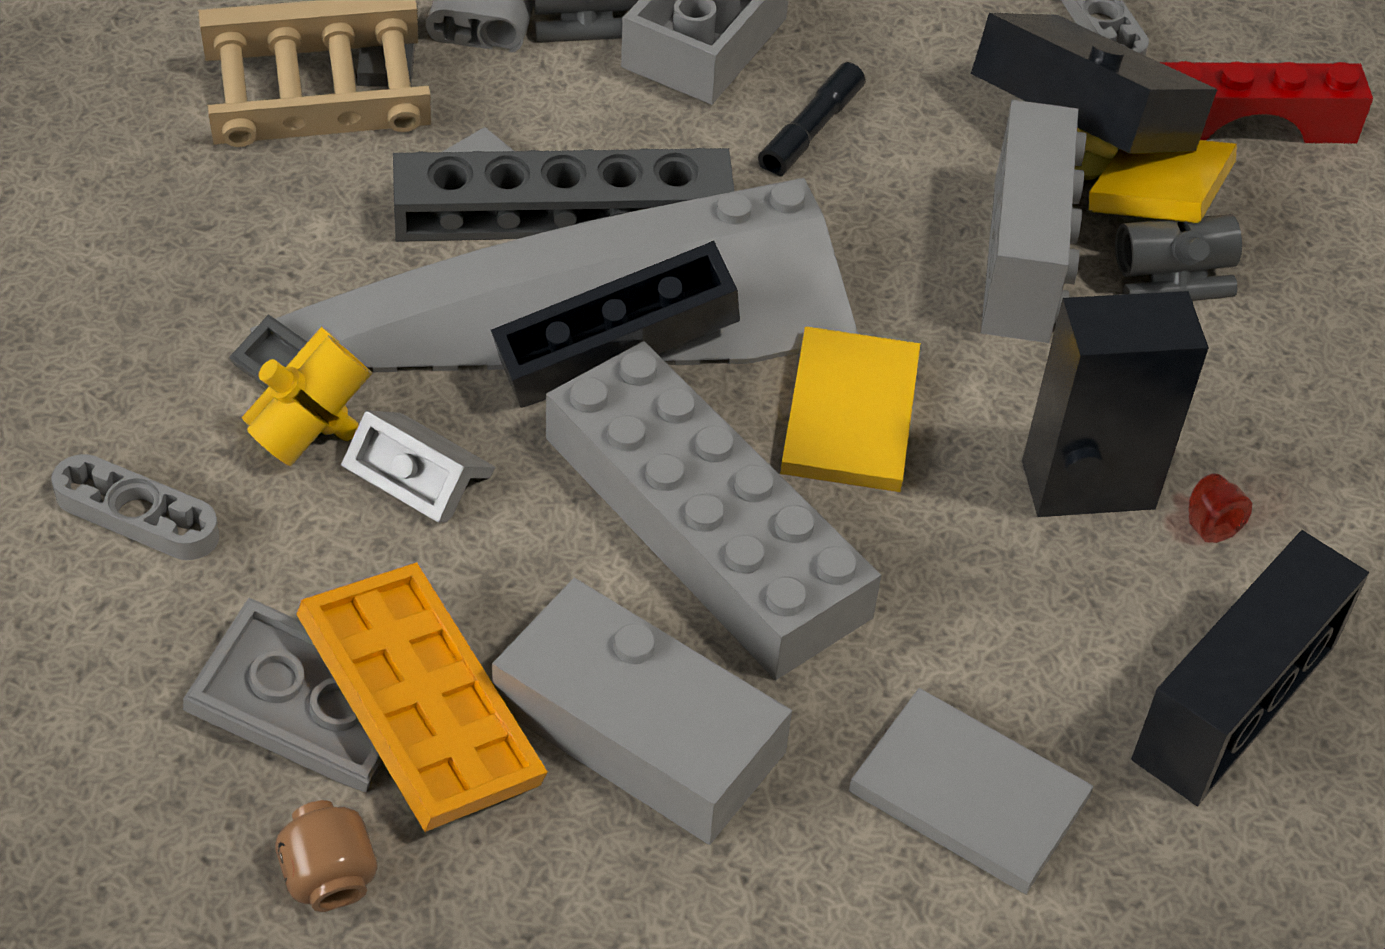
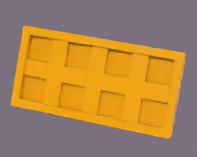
M417 562L301 600L296 614L424 832L541 786L548 771Z

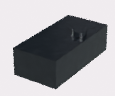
M989 13L971 71L972 75L1026 102L1077 108V128L1129 154L1196 151L1217 89L1059 15Z
M1189 291L1069 297L1062 299L1022 459L1037 517L1156 510L1209 349Z
M1301 530L1157 687L1131 760L1198 806L1334 649L1370 572L1304 530Z

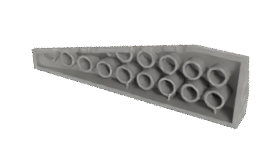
M804 178L638 210L527 236L389 277L276 318V320L307 342L321 326L324 327L367 368H373V373L397 372V367L433 366V371H458V366L487 365V370H503L504 368L500 361L491 329L715 241L738 290L740 321L658 354L664 361H675V365H700V360L728 359L729 364H750L801 353L805 326L858 334L824 215ZM257 326L250 328L251 333Z

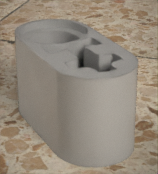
M433 0L426 20V29L436 42L491 50L493 46L510 48L509 52L514 53L523 44L533 11V1Z

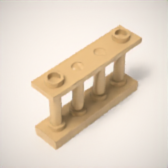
M314 0L198 10L205 61L221 60L225 103L208 105L213 145L227 143L234 147H244L258 140L380 129L409 132L419 126L431 125L429 86H410L404 44L418 43L416 0ZM383 46L389 89L357 92L351 49ZM329 51L335 94L302 97L297 53ZM275 55L280 99L247 101L243 58Z

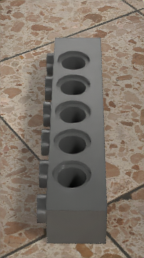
M729 148L393 153L396 242L520 239L587 221L735 191Z

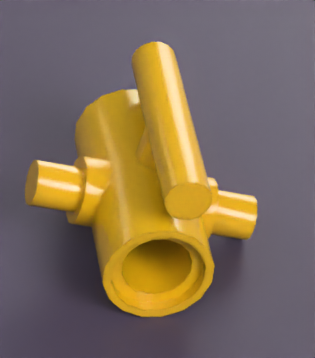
M322 326L286 367L274 359L263 364L259 371V379L269 387L241 417L249 425L247 428L249 434L268 452L288 466H292L320 433L325 435L334 434L344 441H349L354 437L359 423L348 415V409L345 404L372 375V372L357 357L339 343L340 341Z

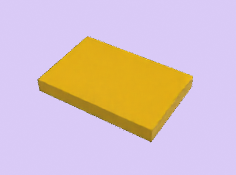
M1200 140L1196 151L1129 154L1119 149L1089 191V210L1097 213L1199 223L1236 162L1237 143Z
M805 326L780 474L901 492L921 343Z

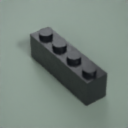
M711 241L491 329V333L500 361L520 408L546 400V393L643 341L657 354H660L739 322L738 290L715 241Z

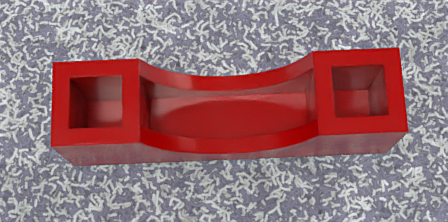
M1160 62L1217 89L1200 140L1204 141L1216 130L1231 121L1246 116L1266 114L1285 118L1296 125L1302 134L1304 143L1357 144L1374 99L1361 63Z

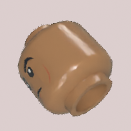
M328 800L310 802L296 809L292 814L293 821L288 823L279 832L275 842V850L290 895L299 903L311 904L314 911L327 912L362 899L367 893L366 885L375 876L378 863L365 823L360 814L347 807H333L332 802Z

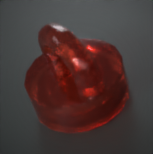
M1209 474L1196 484L1191 493L1188 507L1189 524L1205 542H1221L1233 537L1245 526L1252 513V502L1236 484L1229 483L1221 474Z

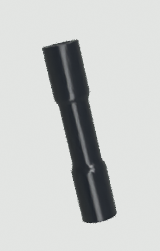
M844 62L817 90L815 97L790 124L785 125L759 153L758 162L761 168L780 177L790 169L808 149L810 141L834 114L841 112L865 85V75L857 65Z

